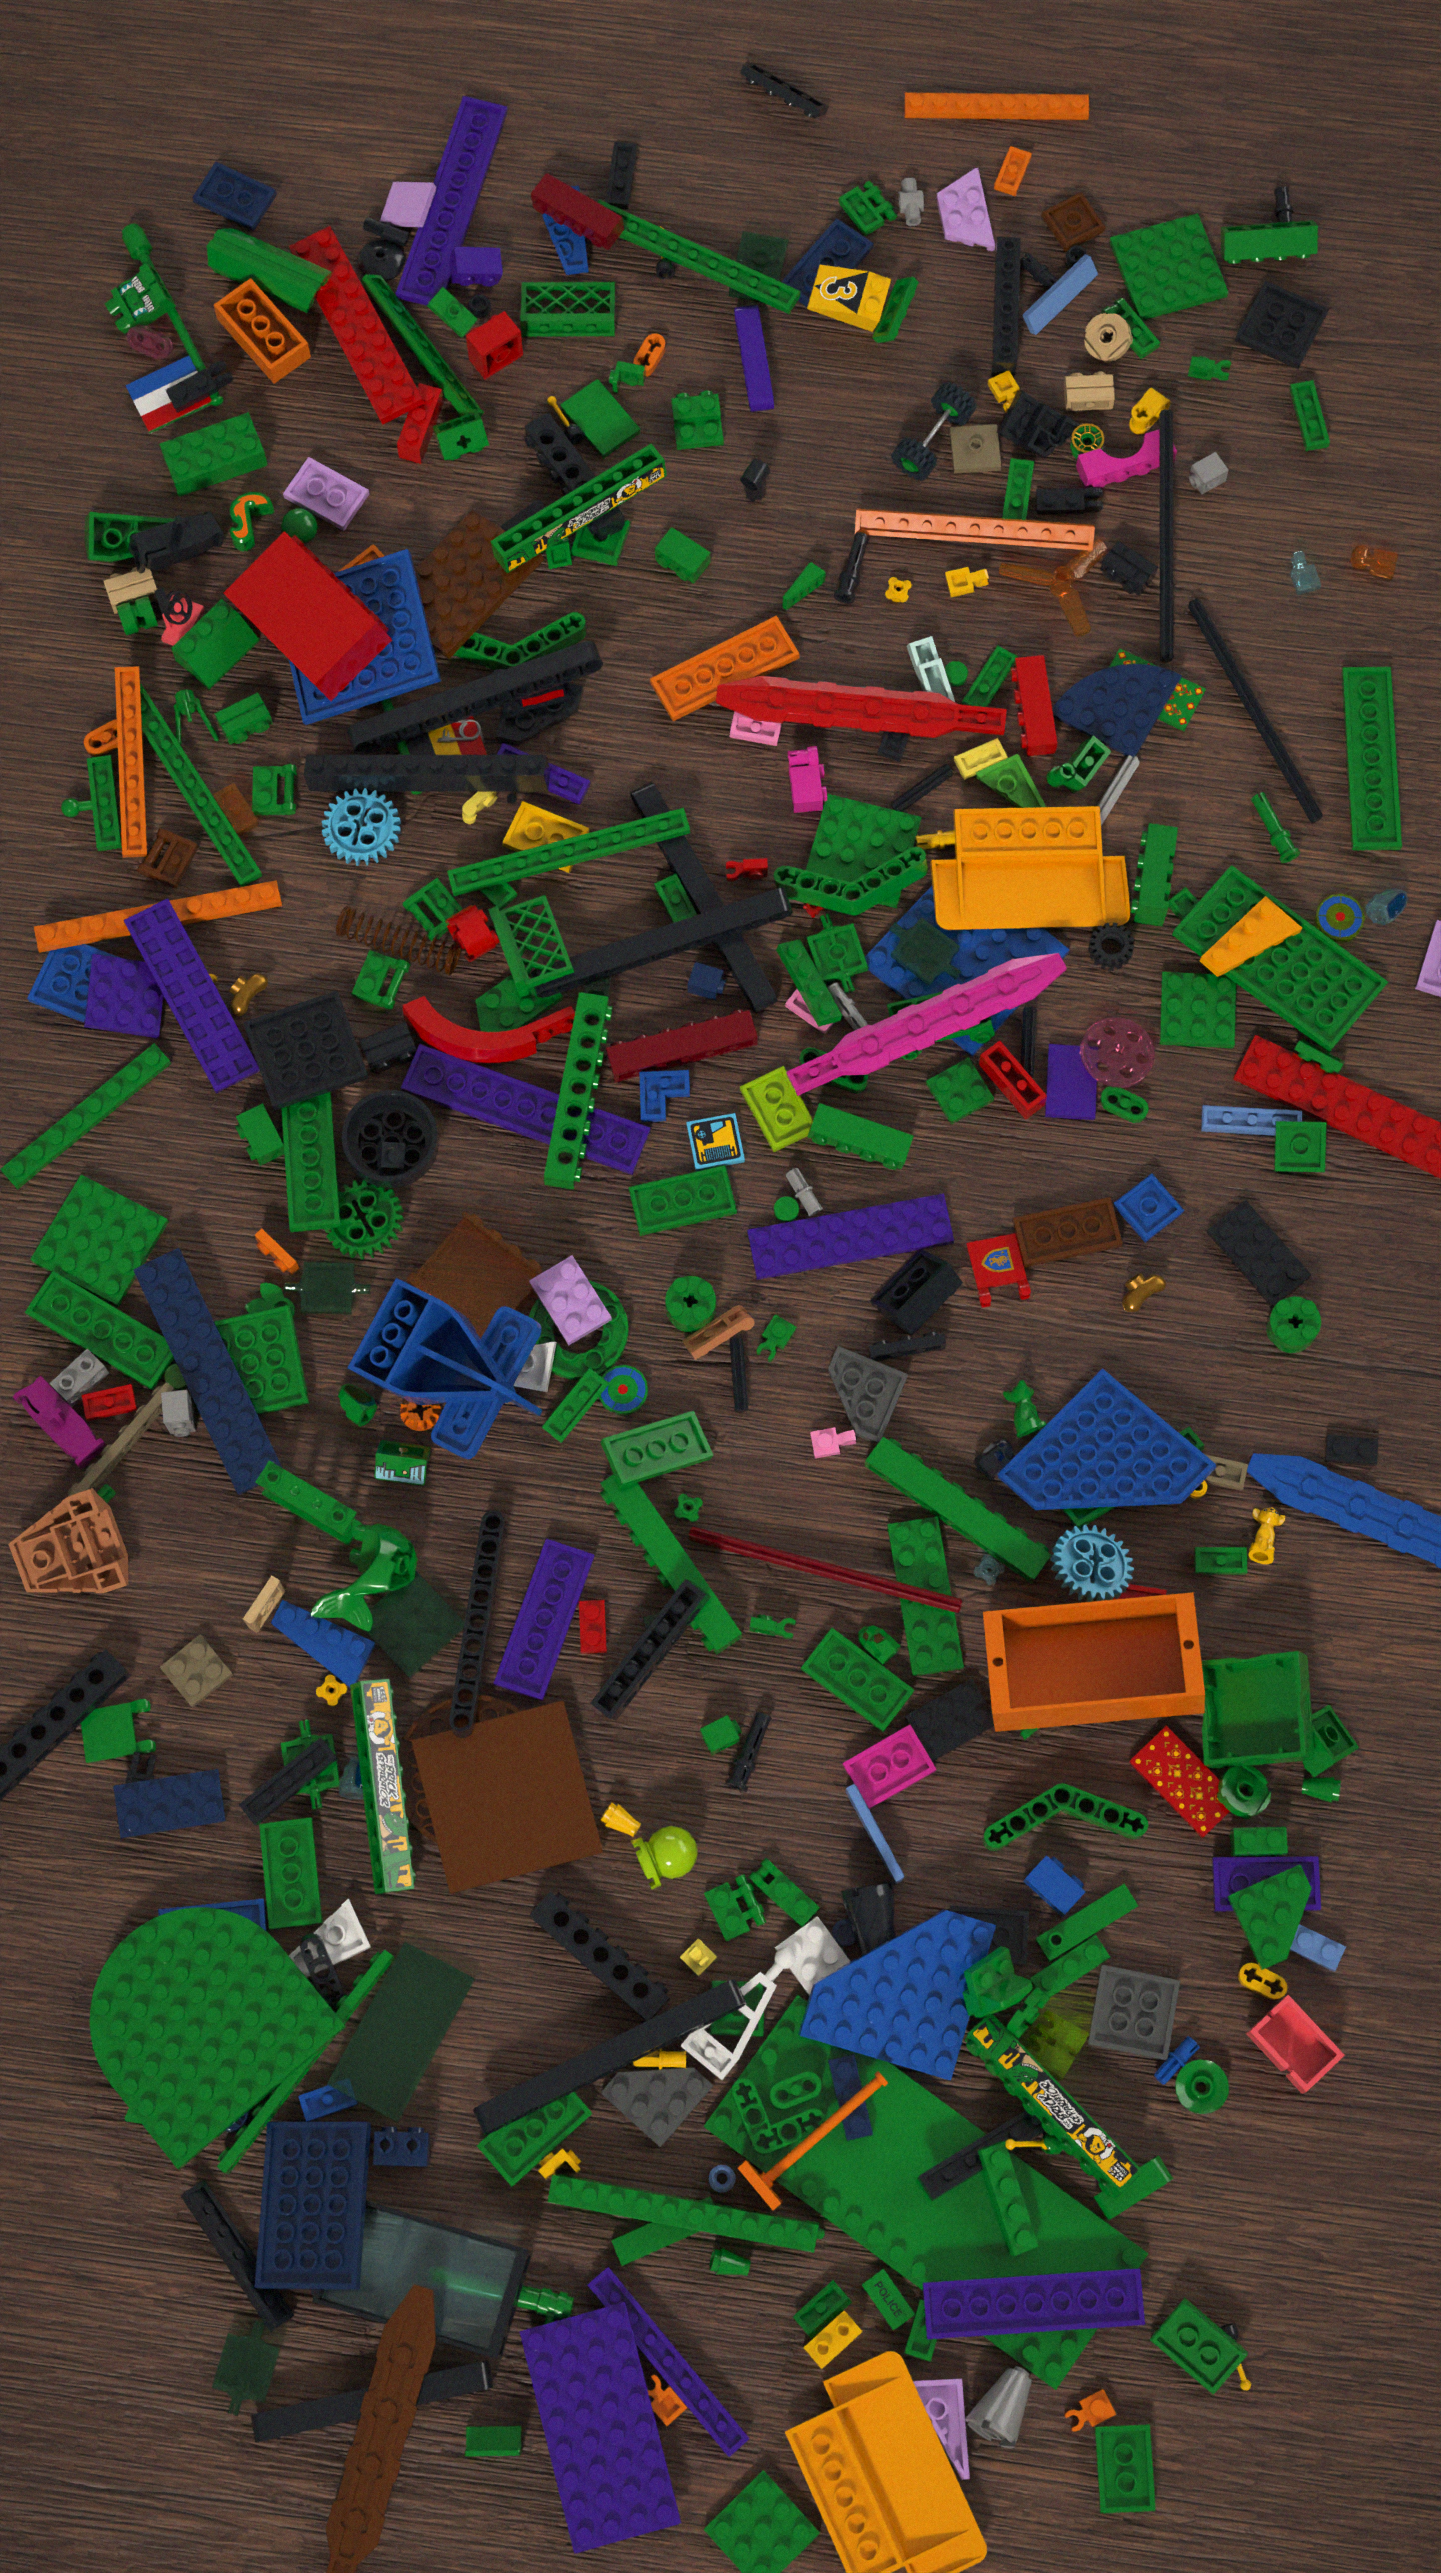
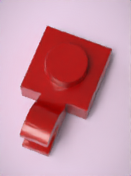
M767 858L743 859V862H726V869L735 870L733 874H726V880L734 882L741 875H743V878L749 877L752 880L768 877Z

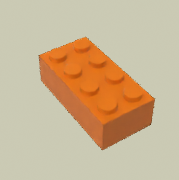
M251 278L214 304L217 320L273 384L311 358L308 342Z

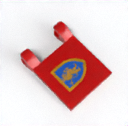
M1015 1233L966 1243L982 1308L991 1306L989 1288L1017 1283L1020 1299L1030 1298L1031 1289L1026 1277Z

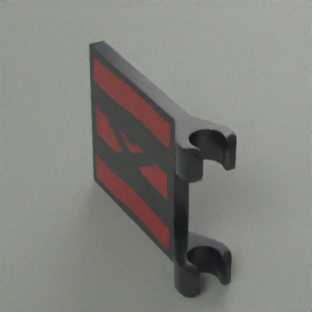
M505 669L494 670L492 674L503 671ZM561 684L519 699L518 702H505L503 704V713L506 718H512L521 712L567 701L568 696L564 685Z

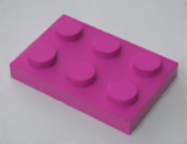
M911 1725L906 1726L842 1764L853 1784L857 1786L869 1809L937 1770Z

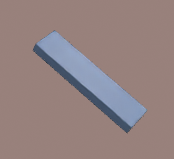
M1084 255L1022 315L1031 334L1036 335L1098 275L1091 256Z
M1203 1105L1201 1131L1275 1136V1121L1302 1122V1111Z
M854 1784L847 1787L845 1792L894 1884L903 1881L904 1874L860 1791Z

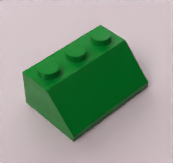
M221 599L171 649L175 661L210 690L260 640L240 614Z

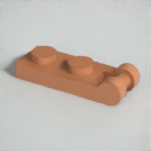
M737 1305L682 1340V1342L696 1360L721 1343L729 1340L730 1337L741 1330H750L754 1326V1320L747 1314L743 1306Z

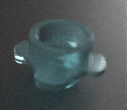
M985 1555L982 1557L979 1567H975L974 1575L986 1580L988 1585H994L998 1575L1004 1572V1565L992 1559L990 1555ZM987 1568H991L992 1571L987 1572Z

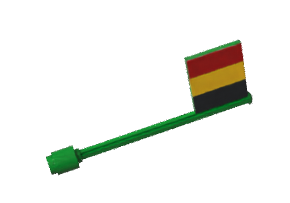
M391 698L381 701L385 712L394 710ZM472 716V717H469V718H466V719H463V720H475V719H474V716ZM467 722L468 725L464 727L463 733L467 737H473L477 734V725L475 722ZM452 723L396 744L400 755H487L480 735L473 741L438 742V738H442L444 729L445 736L449 732V737L462 738L459 732L462 723ZM411 792V793L414 794V795H418V794H421L422 792Z

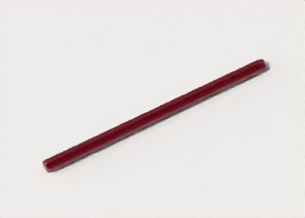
M691 1527L689 1532V1540L947 1611L959 1613L961 1610L962 1600L960 1598L697 1527Z

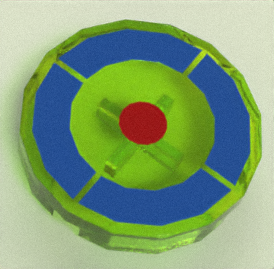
M1344 894L1330 895L1319 904L1315 914L1316 928L1334 942H1348L1355 938L1362 930L1365 920L1364 910L1359 902L1351 896Z

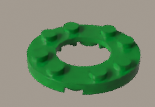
M593 1281L589 1282L609 1312L612 1320L603 1325L602 1338L598 1345L585 1353H569L556 1343L551 1373L557 1376L579 1380L588 1368L601 1375L619 1360L625 1350L629 1334L625 1310L613 1292ZM538 1298L529 1314L530 1318L541 1325V1334L535 1345L556 1342L553 1334L554 1322Z

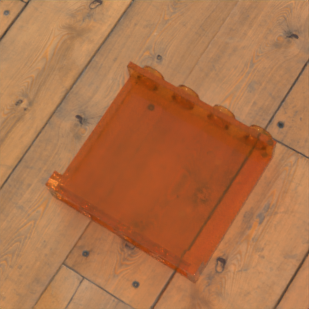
M464 1211L462 1213L463 1219L419 1271L416 1274L412 1272L406 1280L408 1284L440 1299L465 1315L481 1339L494 1314L500 1307L507 1306L514 1310L520 1307L533 1291L529 1280L540 1275L542 1267L535 1260L530 1259L528 1261L521 1255L523 1252L514 1244L508 1245L502 1241L503 1236L495 1229L488 1230L484 1227V1222L477 1215L472 1213L470 1216Z

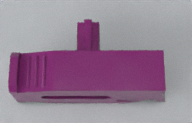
M41 1375L33 1384L14 1394V1400L18 1404L22 1403L25 1410L41 1429L67 1455L75 1458V1463L80 1469L85 1468L107 1446L101 1438L97 1439L95 1437V1434L86 1422ZM28 1401L31 1402V1404L33 1405V1407L36 1409V1411H37L39 1414H36V1413L33 1411V1409H32V1407H31V1405L29 1404Z

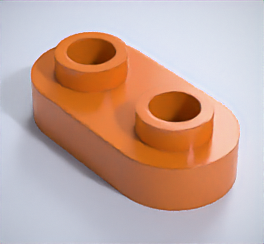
M117 719L104 724L85 736L84 746L88 754L100 757L118 748V738L115 736L117 733ZM95 744H101L99 748H94Z

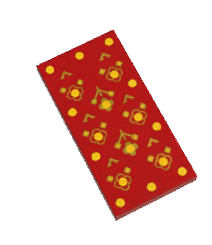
M1167 1726L1129 1761L1134 1769L1201 1838L1206 1836L1230 1812L1217 1798L1220 1780Z

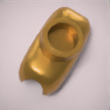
M253 974L248 980L240 976L229 989L235 995L230 1002L231 1010L235 1015H244L252 998L257 993L266 989L268 979L264 975Z
M1141 1273L1133 1276L1125 1283L1129 1290L1122 1299L1125 1311H1139L1142 1303L1149 1296L1165 1289L1166 1281L1161 1276L1155 1274L1146 1278Z

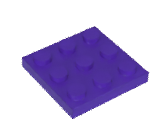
M92 954L84 1027L158 1038L163 994L146 962Z

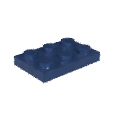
M215 161L192 198L194 203L254 231L277 196L275 189Z

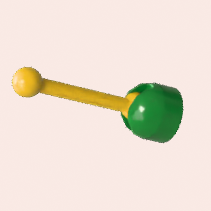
M1048 2133L1042 2136L1040 2141H1014L1013 2139L1005 2141L1008 2150H1012L1015 2147L1040 2146L1047 2154H1060L1062 2151L1061 2142L1054 2135L1051 2136Z

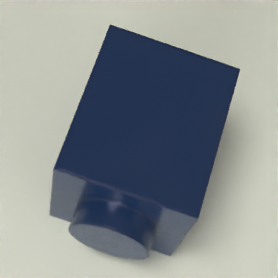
M695 962L687 984L688 993L716 1001L718 993L723 994L727 980L723 979V970Z

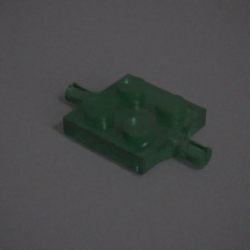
M921 917L907 931L896 922L890 927L889 931L900 938L899 944L891 953V957L930 986L936 977L943 972H946L954 980H957L961 975L962 971L951 964V960L960 950V946Z
M304 1262L303 1275L300 1282L285 1281L284 1292L300 1293L301 1313L352 1315L355 1294L370 1295L371 1284H356L354 1279L355 1265L352 1263Z
M254 2320L250 2336L241 2337L231 2333L227 2334L212 2388L224 2391L232 2397L228 2414L238 2416L242 2400L252 2399L263 2403L266 2401L281 2348L269 2345L261 2339L265 2325L264 2322Z

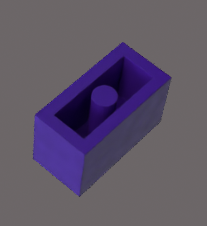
M454 247L450 255L452 283H460L462 286L472 284L493 286L498 284L503 275L500 248Z

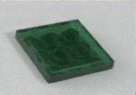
M416 1571L414 1580L400 1589L390 1591L370 1609L373 1624L371 1630L366 1631V1633L409 1678H412L464 1629L465 1622Z

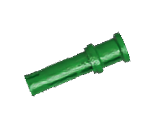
M1261 792L1260 798L1256 794L1251 798V802L1254 804L1271 836L1270 843L1276 847L1280 855V862L1288 863L1300 855V850L1295 848L1291 841L1290 832L1283 829L1266 794Z

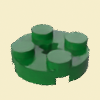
M1234 1766L1221 1777L1217 1798L1230 1812L1248 1820L1260 1814L1268 1806L1271 1799V1791L1268 1793L1266 1786L1268 1781L1259 1770L1251 1766ZM1246 1787L1248 1789L1247 1794L1250 1796H1244L1239 1788Z
M1038 1987L1034 1989L1024 2001L1025 2004L1020 2010H1017L1008 2023L1007 2030L1017 2039H1020L1028 2028L1026 2024L1029 2026L1034 2024L1040 2015L1038 2008L1043 2009L1051 1996Z

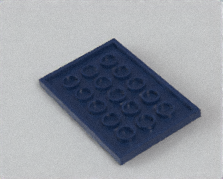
M267 2122L255 2288L360 2290L371 2123Z

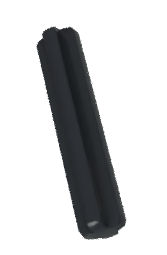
M948 764L942 765L893 800L891 803L892 809L903 812L952 777L953 770Z
M1025 1007L1023 1009L1021 1066L1033 1078L1037 1009L1035 1007Z
M731 1338L730 1356L734 1408L736 1412H744L748 1410L743 1339Z

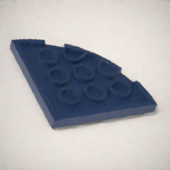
M1126 664L1109 667L1083 678L1066 691L1052 708L1053 717L1089 737L1094 735L1104 745L1125 756L1131 755L1134 757L1137 756L1181 681L1182 675L1162 667L1147 664Z

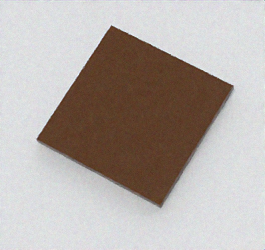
M563 1700L475 1723L473 1733L466 1738L456 1737L449 1730L411 1740L450 1894L603 1853Z

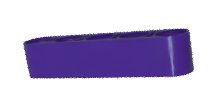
M758 305L734 307L750 412L774 409L773 392Z

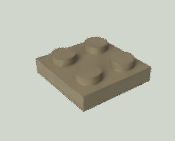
M201 1634L160 1666L161 1670L192 1708L233 1676L232 1672Z

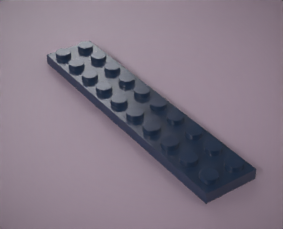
M177 1248L133 1269L233 1486L237 1494L241 1495L260 1486L255 1482L268 1461L281 1468L283 1467L180 1248Z

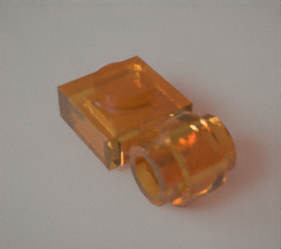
M1358 545L1352 550L1350 558L1352 567L1365 569L1366 566H1370L1368 574L1392 580L1398 554L1375 549L1373 556H1371L1370 549L1363 545Z

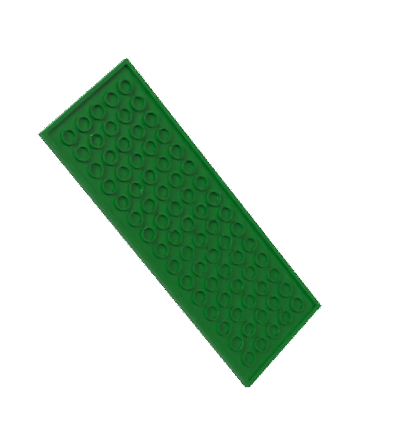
M799 1995L796 1996L737 2079L745 2078L753 2082L769 2122L773 2125L813 2108L822 2111L827 2120L839 2109L828 2060L855 2055L862 2088L876 2077L874 2074L877 2071L880 2072L888 2084L885 2087L882 2085L865 2100L873 2135L846 2141L841 2121L775 2181L922 2291V2283L1138 2269L1148 2255L1146 2251L1013 2153L1009 2154L1039 2247L1016 2256L1010 2254L984 2170L932 2202L918 2181V2176L980 2139L986 2133L891 2063L798 2035L808 2003ZM808 2071L815 2073L820 2078L822 2084L821 2091L812 2099L786 2109L776 2108L770 2102V2089L780 2081ZM808 2080L804 2081L802 2084L803 2089L810 2091L812 2083ZM743 2083L739 2084V2090L736 2091L738 2096L742 2095L746 2103L740 2104L742 2109L749 2104H757L755 2098L751 2101L749 2100L747 2093L751 2089L749 2086L744 2087ZM731 2089L704 2125V2128L764 2173H767L804 2140L802 2139L769 2154L762 2155L757 2153L751 2145L732 2098ZM780 2090L778 2098L782 2101L786 2100L787 2093L784 2090ZM750 2109L746 2113V2119L750 2124H757L761 2120V2113L757 2109ZM813 2113L809 2114L810 2119L804 2123H801V2118L796 2119L801 2127L802 2135L806 2134L803 2128L812 2125L814 2129L818 2128L817 2123L821 2121L819 2116L814 2117ZM785 2124L781 2128V2134L785 2139H793L796 2136V2128L792 2124ZM776 2128L771 2130L774 2134L773 2136L765 2138L763 2134L759 2135L760 2140L756 2142L757 2146H763L766 2150L768 2149V2144L776 2140L777 2145L782 2144L777 2137ZM1098 2328L985 2335L984 2337L1054 2390H1057Z

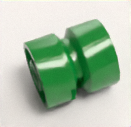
M148 596L136 599L133 605L127 602L116 606L126 636L139 632L141 627L149 629L158 626Z

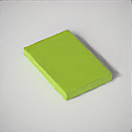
M784 1066L740 1086V1091L773 1153L807 1137L813 1121L801 1096H797Z

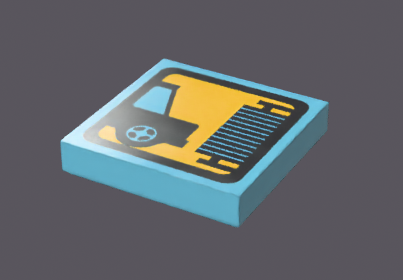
M735 1113L686 1122L696 1171L745 1162Z

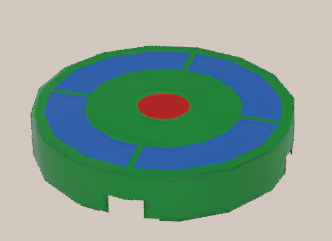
M619 1365L610 1368L602 1375V1378L609 1383L599 1396V1400L606 1410L615 1413V1415L625 1416L632 1415L642 1408L648 1396V1386L645 1377L639 1370L628 1365Z

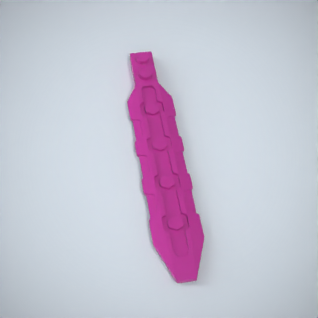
M1059 953L1012 959L988 970V973L962 985L952 986L944 990L942 994L918 1005L913 1004L899 1010L898 1014L873 1025H866L846 1034L831 1052L787 1071V1077L797 1096L843 1075H867L889 1065L891 1061L915 1050L920 1051L927 1048L941 1038L961 1029H969L980 1024V1021L1005 1009H1013L1036 998L1066 971L1067 967Z

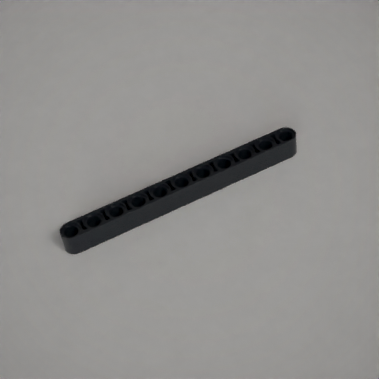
M584 641L357 722L348 728L347 734L355 754H369L503 706L505 702L517 701L595 673L602 668L603 661L596 644L593 641Z
M652 781L630 792L632 801L642 819L670 811ZM684 835L656 842L673 873L677 874L697 915L725 906ZM741 933L714 942L754 1013L778 1002L773 988Z
M784 888L774 889L569 957L574 973L540 984L534 988L538 998L553 996L787 918L793 913L786 890ZM557 961L554 962L551 968L560 969L566 967V963ZM538 969L533 970L530 973L531 979L540 976L542 971Z
M736 1980L726 1981L478 2105L473 2109L474 2115L484 2135L493 2133L739 2010L747 2002Z

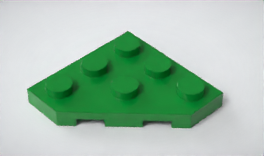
M1297 1865L1227 1896L1261 1970L1282 1962L1288 1957L1312 1889L1301 1865Z

